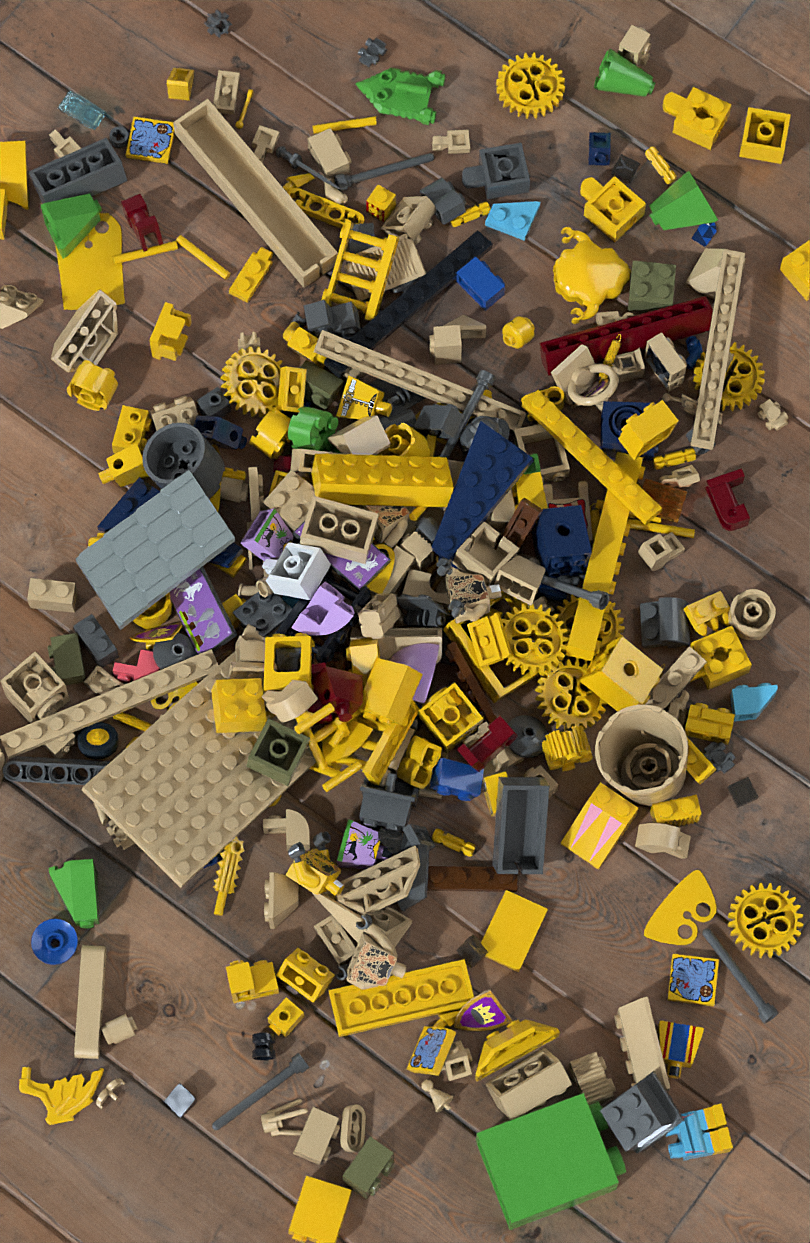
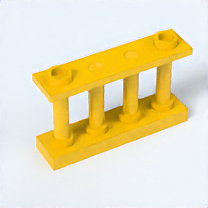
M347 222L346 226H342L340 232L342 242L329 287L324 289L321 300H325L330 307L332 302L338 304L352 302L358 310L366 314L365 319L371 321L378 315L400 237L389 234L388 238H377L354 231V223ZM350 239L380 247L384 251L382 259L374 260L347 252ZM344 260L374 268L378 272L376 280L371 282L341 273ZM338 281L369 290L372 293L370 301L365 303L335 294Z
M412 699L402 725L392 723L391 726L377 720L375 722L363 717L364 713H361L353 720L372 729L384 732L378 742L366 740L361 748L373 751L369 760L363 761L347 756L339 761L327 764L329 767L340 770L342 765L350 766L354 762L359 761L362 765L361 770H363L362 772L372 784L379 785L420 708Z

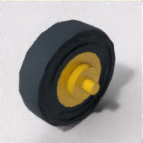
M97 722L81 729L78 735V747L81 753L92 759H104L116 752L119 745L118 733L115 728L103 722Z

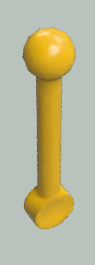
M252 89L248 90L240 118L235 123L238 129L244 126L243 119L250 99L253 96Z

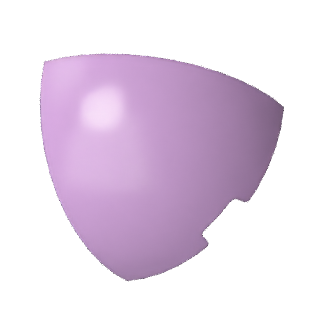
M324 582L319 586L308 606L300 613L292 628L308 635H327L344 627L353 617L354 609L343 602L345 597L327 582Z
M419 643L410 645L399 650L389 659L392 662L408 665L423 674L413 700L424 704L439 650V645Z

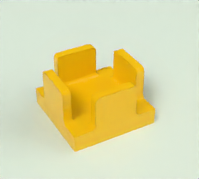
M165 302L149 339L153 358L161 360L162 357L176 361L177 355L180 356L188 340V336L182 334L184 325L191 326L190 314L175 310L173 304Z

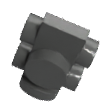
M368 38L365 43L368 48L361 47L358 55L361 56L359 62L369 68L372 64L377 65L380 60L379 55L384 56L387 52V48H385L386 43L377 38L374 40Z
M713 741L704 748V756L709 761L712 760L713 765L717 769L716 772L721 770L725 774L735 766L732 762L735 756L732 752L727 754L723 752L726 746L722 741L718 744Z

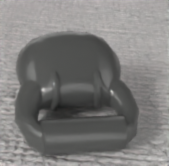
M283 647L276 651L275 663L277 665V672H297L298 655L301 653V647L293 649Z

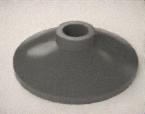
M177 633L173 640L155 642L153 647V658L161 670L197 655L190 639L180 633ZM174 648L178 649L181 654H177Z
M521 715L513 718L508 723L518 735L515 741L508 746L512 752L524 758H534L544 752L542 742L546 740L545 735L549 733L546 726L540 720L529 715ZM526 731H529L532 736L527 735Z

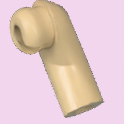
M327 178L328 180H330L332 183L335 184V179H334V178ZM325 183L326 199L340 205H345L348 201L347 195Z

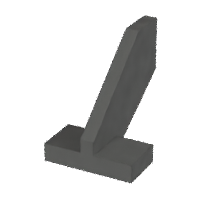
M409 824L402 828L404 833L400 853L416 845L419 853L420 867L408 896L397 901L402 911H406L427 898L429 851L436 847L426 827Z

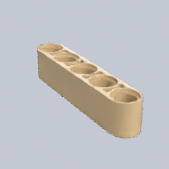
M82 945L74 1049L75 1058L99 1059L106 946Z

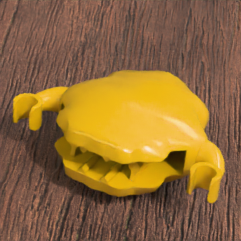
M564 227L561 234H568L569 237H563L562 242L569 243L574 238L578 243L573 249L563 250L560 257L555 261L553 281L557 294H560L567 302L576 301L586 308L584 312L580 308L572 309L570 314H577L579 318H573L571 322L578 324L581 320H587L595 316L599 311V306L605 299H615L621 294L623 286L630 280L631 270L614 249H601L584 232Z

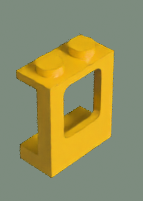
M297 633L295 636L286 637L284 634H273L272 637H265L264 692L267 690L281 692L292 680L306 681L313 691L311 666L312 647H315V642L311 636L305 633ZM301 647L300 670L297 672H275V648Z

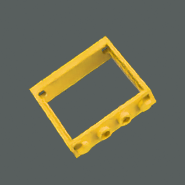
M501 591L500 598L490 599V607L505 598L512 609L516 607L520 611L521 604H524L527 609L529 608L527 603ZM454 619L443 628L450 641L456 642L469 668L493 703L498 702L539 675L537 670L533 676L528 672L504 688L489 666L480 667L473 643L461 626L469 620L456 623ZM538 626L541 632L547 633V629L544 626ZM539 647L543 654H548L547 649Z

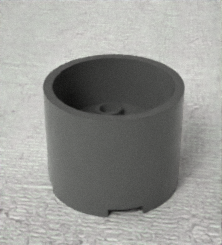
M187 423L166 425L151 436L144 448V469L161 489L188 470H190L209 499L221 487L219 483L222 479L223 471H225L224 461L221 455L194 426Z

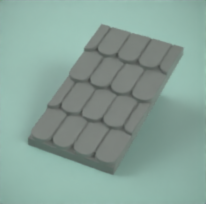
M188 470L161 489L160 493L137 508L136 512L106 532L101 539L81 552L75 559L121 630L216 555L226 551L227 547L235 541V537L190 470Z

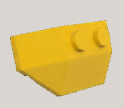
M518 1019L506 1026L508 1029L505 1031L491 1033L484 1042L475 1079L478 1082L559 1037L560 1031L552 1026L527 1019L520 1022Z

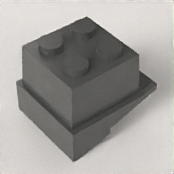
M388 773L384 787L372 784L365 777L360 787L363 796L359 816L361 823L372 830H378V827L387 829V833L400 835L401 832H404L402 828L409 823L412 808L417 806L420 788L409 783L396 781L397 775Z
M655 1072L650 1073L600 1110L624 1150H635L636 1153L646 1151L684 1121V1118L672 1101V1097L668 1095Z

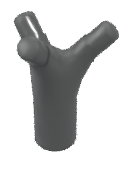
M419 278L394 287L390 291L394 293L403 291L404 293Z

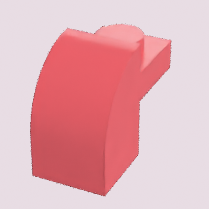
M141 650L137 666L115 662L113 674L119 681L130 683V681H135L161 669L155 663L152 651Z

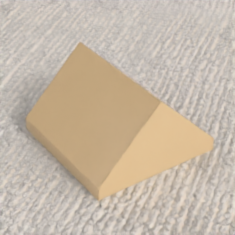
M377 415L363 417L328 437V441L342 454L376 455L391 446Z

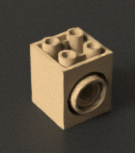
M36 652L0 680L7 699L30 724L55 714L70 701L65 683Z

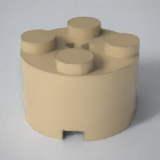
M757 589L746 590L738 594L732 601L728 615L729 626H733L737 636L742 639L761 640L772 627L776 608L765 592Z

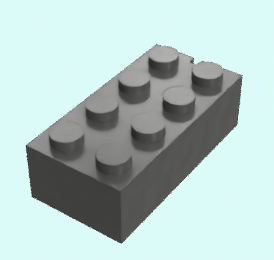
M498 777L492 863L497 874H518V868L514 862H517V866L522 874H543L549 784L544 777Z

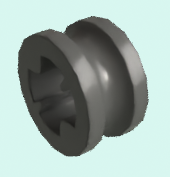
M118 126L110 131L109 137L112 146L115 148L127 146L129 136L128 131L124 127ZM118 134H122L120 141L116 140Z

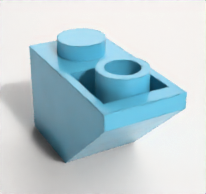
M761 683L757 687L739 685L732 689L730 700L732 714H735L734 721L757 719L775 697L778 690L777 685Z

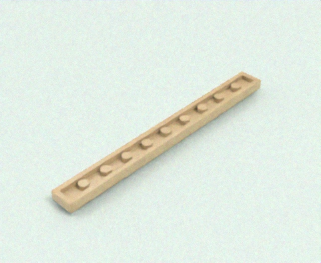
M723 249L690 445L693 447L713 450L745 257L743 252Z
M324 330L321 331L313 351L443 405L453 404L458 407L460 412L464 411L474 392ZM482 395L471 416L475 418L489 416L505 420L509 425V431L514 433L515 429L521 428L526 412Z
M212 649L1 735L0 739L8 758H13L204 679L219 665Z

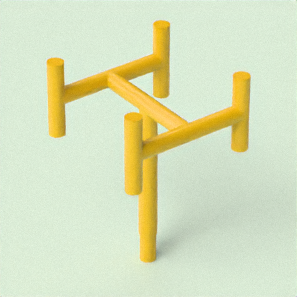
M328 703L315 713L305 711L295 718L298 725L294 727L298 734L303 733V735L310 738L308 746L316 760V763L310 769L332 777L322 785L326 792H329L362 769L359 761L354 762L343 771L329 767L326 764L318 742H321L337 731L338 727L335 719L314 734L310 727L335 711L331 703ZM269 710L266 711L267 720L276 716V714L271 713ZM357 710L352 715L353 717L351 720H353L363 712Z

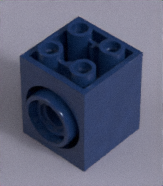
M603 401L600 449L609 458L615 459L617 452L629 454L618 440L622 433L621 429L627 424L628 418L636 413L638 416L644 412L643 409L650 403ZM660 443L640 457L643 460L653 461L654 453H658Z
M582 506L542 509L543 511L534 525L531 534L536 557L540 562V566L546 569L544 575L555 579L565 575L575 577L584 574L592 550Z

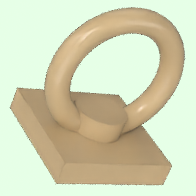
M583 344L551 372L557 387L561 388L564 392V402L569 405L573 402L583 406L602 403L613 395L619 382L617 372L608 365L595 364L588 347ZM598 373H604L609 376V385L603 392L592 397L580 396L600 378Z

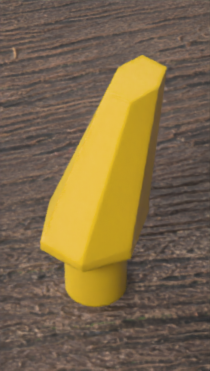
M310 173L286 178L288 182L283 188L288 192L292 188H299L315 179V177Z
M460 1010L438 1014L440 1019L432 1027L444 1028L446 1025L451 1027L455 1024Z

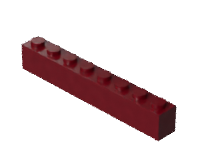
M706 296L544 341L539 343L542 364L548 376L552 375L551 372L581 344L588 347L594 363L605 360L612 340H620L621 346L617 355L633 352L638 348L640 350L646 349L647 341L661 332L666 338H670L671 341L704 333L710 330L713 308Z

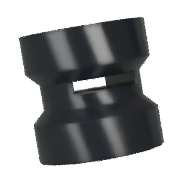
M253 1034L252 1043L255 1045V1049L252 1051V1059L261 1061L274 1060L275 1050L273 1049V1044L275 1043V1034Z

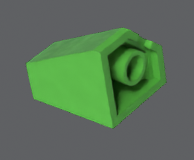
M690 171L686 172L649 205L653 212L649 214L655 225L660 224L663 230L718 221Z
M90 194L40 205L44 223L62 258H66L100 222L99 212L102 209L98 200L93 201Z
M70 860L64 862L63 868L58 869V866L50 867L49 874L76 926L88 929L99 924L98 881L94 860Z

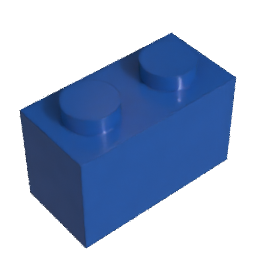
M477 257L473 258L456 272V282L485 311L505 295V283L498 275L495 276L490 271L488 264L480 261Z
M446 758L439 759L432 769L430 789L437 790V793L440 795L449 796L452 794L458 796L459 800L471 801V799L481 794L484 769L478 772L471 765Z

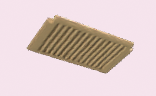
M406 233L398 236L400 239L385 291L426 274L412 238L408 239ZM373 246L356 254L378 260L382 259L384 251L380 247ZM345 260L347 264L344 265V268L348 275L371 282L376 280L378 272L374 268ZM352 285L358 301L371 297L372 293L369 290Z

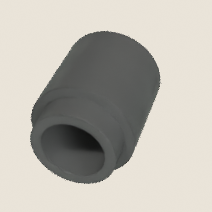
M423 517L415 524L417 527L415 532H418V535H421V538L424 537V540H427V543H431L432 546L439 525L432 517Z

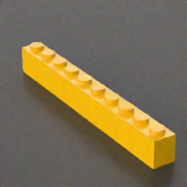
M617 452L615 463L636 483L638 479H643L645 467L641 466L643 458L638 457L634 460L630 454ZM608 489L582 589L591 592L601 590L614 595L617 582L613 581L614 575H619L621 562L617 561L619 555H624L626 543L622 541L624 536L628 537L631 524L627 523L628 517L633 518L634 514ZM579 598L566 655L592 661L594 653L599 654L602 641H599L598 637L599 633L604 634L607 621H604L603 617L604 614L609 615L611 601L608 602L605 609L600 610L593 607L589 600Z

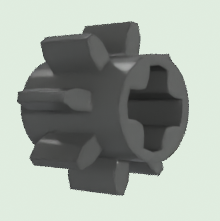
M216 9L215 13L207 14L208 19L204 24L209 27L207 32L210 35L215 33L220 38L221 34L229 33L228 29L232 23L227 20L229 17L227 13L224 12L221 15V12Z

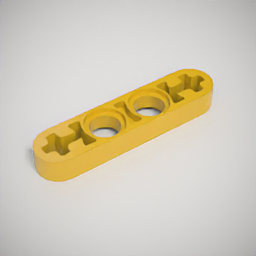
M292 188L287 192L291 198L300 196V200H296L295 203L310 217L341 229L343 225L346 226L347 222L355 221V219L359 220V224H365L364 216L358 211L300 188ZM317 202L322 207L318 211H313L310 209V205ZM338 210L341 216L338 219H333L329 216L330 212Z

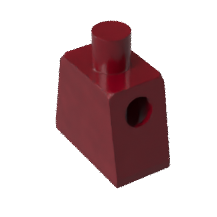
M325 666L314 678L322 706L324 707L331 703L335 709L333 712L338 713L340 721H350L353 717L352 715L363 703L362 675Z

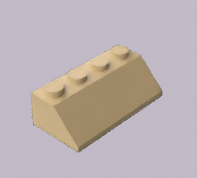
M648 997L619 1007L618 1015H614L617 1029L622 1031L623 1037L620 1038L622 1051H627L629 1060L625 1061L628 1074H632L634 1079L631 1087L650 1073L655 1072L663 1087L669 1093L670 1084Z

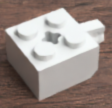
M288 542L278 560L266 559L262 567L269 574L266 582L274 594L311 600L331 564L321 548Z

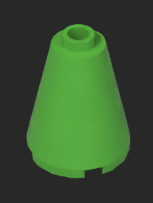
M612 49L607 50L599 67L598 77L596 76L594 82V89L643 97H646L647 93L651 94L655 86L651 75Z

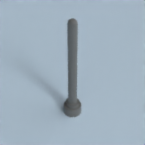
M428 153L350 176L343 173L334 176L335 184L339 187L337 190L342 192L348 190L351 184L433 161L435 157L432 153Z
M480 370L476 377L477 387L462 413L464 419L460 423L461 426L457 430L455 438L448 439L439 457H447L448 460L485 389L492 387L496 379L493 374Z
M546 575L543 576L541 584L589 600V603L597 609L603 610L608 605L609 594L601 590L591 592Z
M705 928L702 932L703 936L758 1007L759 1018L765 1024L776 1017L779 1012L774 1005H770L762 999L709 928Z
M297 1053L291 1058L292 1061L289 1062L287 1068L214 1121L212 1128L214 1130L221 1129L294 1073L305 1072L309 1069L308 1064Z

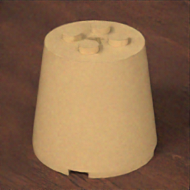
M633 705L616 712L609 718V721L597 736L595 758L601 774L609 784L635 803L651 806L654 803L673 799L682 789L686 778L688 741L680 722L662 708L653 705ZM653 767L652 771L648 772V768Z

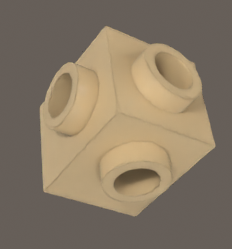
M461 1040L452 1043L441 1071L445 1070L449 1081L472 1074L469 1062H472L469 1048L464 1049Z

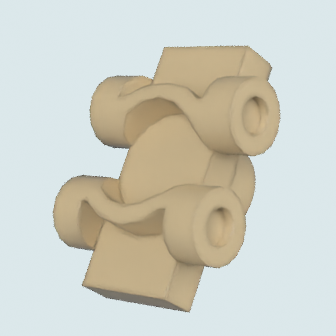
M769 399L759 405L761 411L758 412V416L761 420L765 418L769 420L765 423L769 430L775 428L778 431L788 424L786 421L788 415L785 412L781 413V407L777 401L773 403Z
M112 820L108 822L109 827L106 829L110 836L115 834L116 838L113 839L116 847L122 846L123 850L136 844Z

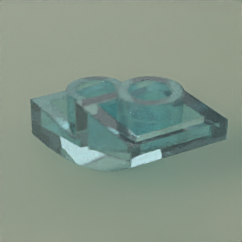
M70 90L58 106L61 112L77 119L80 124L93 130L97 128L106 115L103 109Z

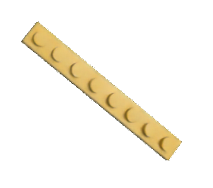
M539 390L522 402L521 407L645 525L661 513L662 507Z

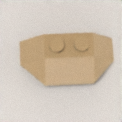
M98 290L76 311L54 343L51 360L67 373L76 372L78 366L84 360L91 361L94 365H97L118 335L117 303L101 290Z
M416 845L341 881L344 889L337 896L338 902L362 914L370 915L407 897L420 867L419 853Z

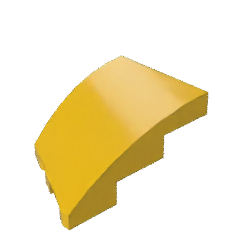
M0 142V189H5L8 202L11 201L21 205L24 209H29L26 142Z

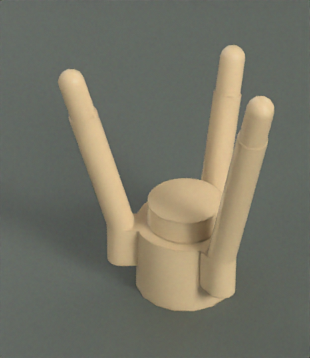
M295 1100L276 1109L268 1110L266 1114H261L264 1133L271 1132L272 1136H300L303 1130H281L279 1128L283 1127V1119L308 1112L307 1109H301L280 1114V1112L300 1104L302 1100Z

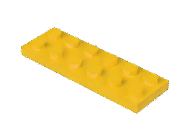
M465 959L406 972L403 978L390 976L385 986L379 985L378 987L362 990L354 985L328 990L339 1037L459 1010L470 999L474 998Z

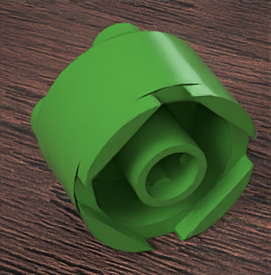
M306 406L300 407L298 409L300 412L297 416H292L288 428V438L293 442L292 448L331 452L334 446L328 441V437L335 434L338 426L337 417H333L328 411Z

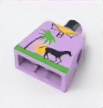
M273 508L259 512L240 543L263 561L266 559L278 560L287 543H291L293 534L278 512Z
M348 820L337 858V866L368 869L376 865L377 859L386 860L392 857L393 848L381 846V833Z

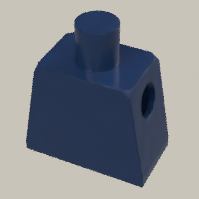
M196 416L193 426L200 431L211 445L216 444L222 449L235 450L237 448L243 449L246 446L247 438L242 436L243 428L220 417Z

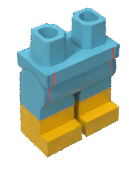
M722 1103L681 1114L684 1121L665 1135L667 1137L677 1134L679 1142L668 1145L670 1158L683 1157L684 1161L727 1153L733 1148L728 1127H725L727 1122Z

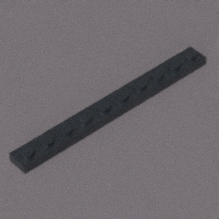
M477 230L353 335L349 341L371 350L375 349L456 279V272L473 258L477 257L480 259L491 250L493 243ZM330 358L324 360V365L338 378H341L352 368Z

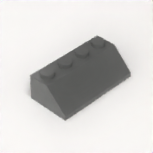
M107 138L28 172L42 204L90 194L92 197L128 181L122 161Z

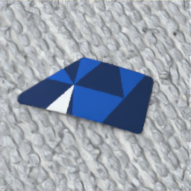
M715 222L701 224L692 236V240L706 247L717 232Z

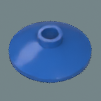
M49 919L42 922L34 930L31 946L35 956L40 961L50 965H58L68 961L74 955L78 946V937L76 931L68 922L61 919ZM54 940L60 942L58 947H52L51 943Z

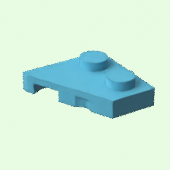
M541 202L493 204L485 221V226L525 241Z

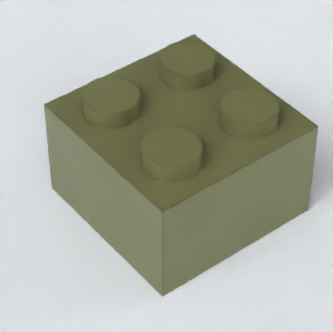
M633 261L627 311L647 313L672 306L676 265Z
M268 718L248 757L246 767L289 786L308 748L310 738L303 734H298L296 731Z
M369 1137L343 1174V1183L366 1200L369 1195L374 1197L381 1187L380 1180L383 1175L388 1177L395 1167L394 1153L372 1137Z

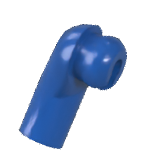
M690 336L686 340L689 356L686 359V368L690 370L696 365L697 359H701V353L703 352L701 342L695 336Z

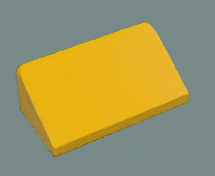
M287 366L281 368L277 407L279 411L300 412L298 409L304 406L307 369Z

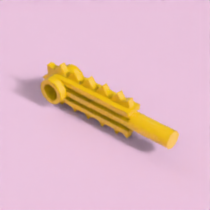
M235 837L223 849L224 851L219 853L222 860L217 862L220 869L215 871L218 878L213 880L215 882L213 888H215V891H219L214 909V914L218 916H223L227 894L234 893V888L237 887L234 880L239 878L236 871L241 869L238 862L243 860L240 853L245 851L243 848L244 841H239L238 837Z

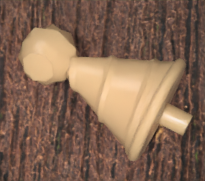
M426 1079L422 1082V1089L430 1093L436 1112H440L443 1108L447 1110L451 1108L449 1103L452 1101L453 1095L435 1089L431 1080Z

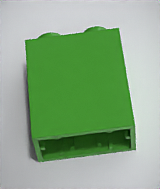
M582 1093L476 1134V1144L509 1230L617 1189L619 1184L617 1176L626 1173V1168L617 1146L608 1149L604 1146L599 1132L608 1129V1123L600 1111L602 1107L599 1102L588 1105L585 1095Z

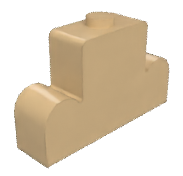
M391 628L386 631L383 638L378 639L380 657L384 660L389 661L399 650L419 643L439 645L436 664L442 658V628ZM351 629L350 640L369 638L362 636L361 629Z

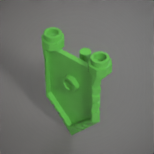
M389 68L376 74V76H371L355 83L364 95L366 94V98L370 99L369 101L374 104L373 106L379 113L394 114V116H401L402 118L408 117V119H416L422 124L430 125V123L434 124L436 119V111H433V108L427 107L432 87L439 88V86H444L446 74L435 70L429 75L423 76L421 73L418 75L416 72L409 73L410 71L405 70L404 72L401 69Z

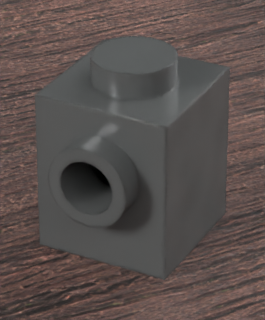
M216 387L196 400L197 409L202 416L222 418L231 412L230 396H224L226 391L222 393L219 387Z

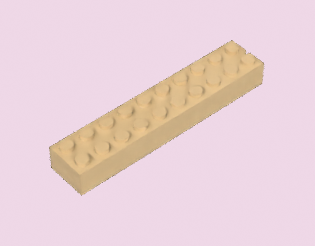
M208 99L173 122L175 135L303 288L320 277L319 272L324 275L334 268L338 252Z

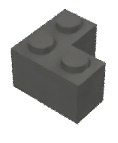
M325 300L304 305L308 330L318 339L322 330L341 338L350 339L361 329L358 309L352 302L330 307Z

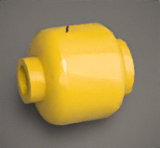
M517 316L505 324L502 329L505 344L519 349L529 343L534 337L535 330L531 320L526 317Z

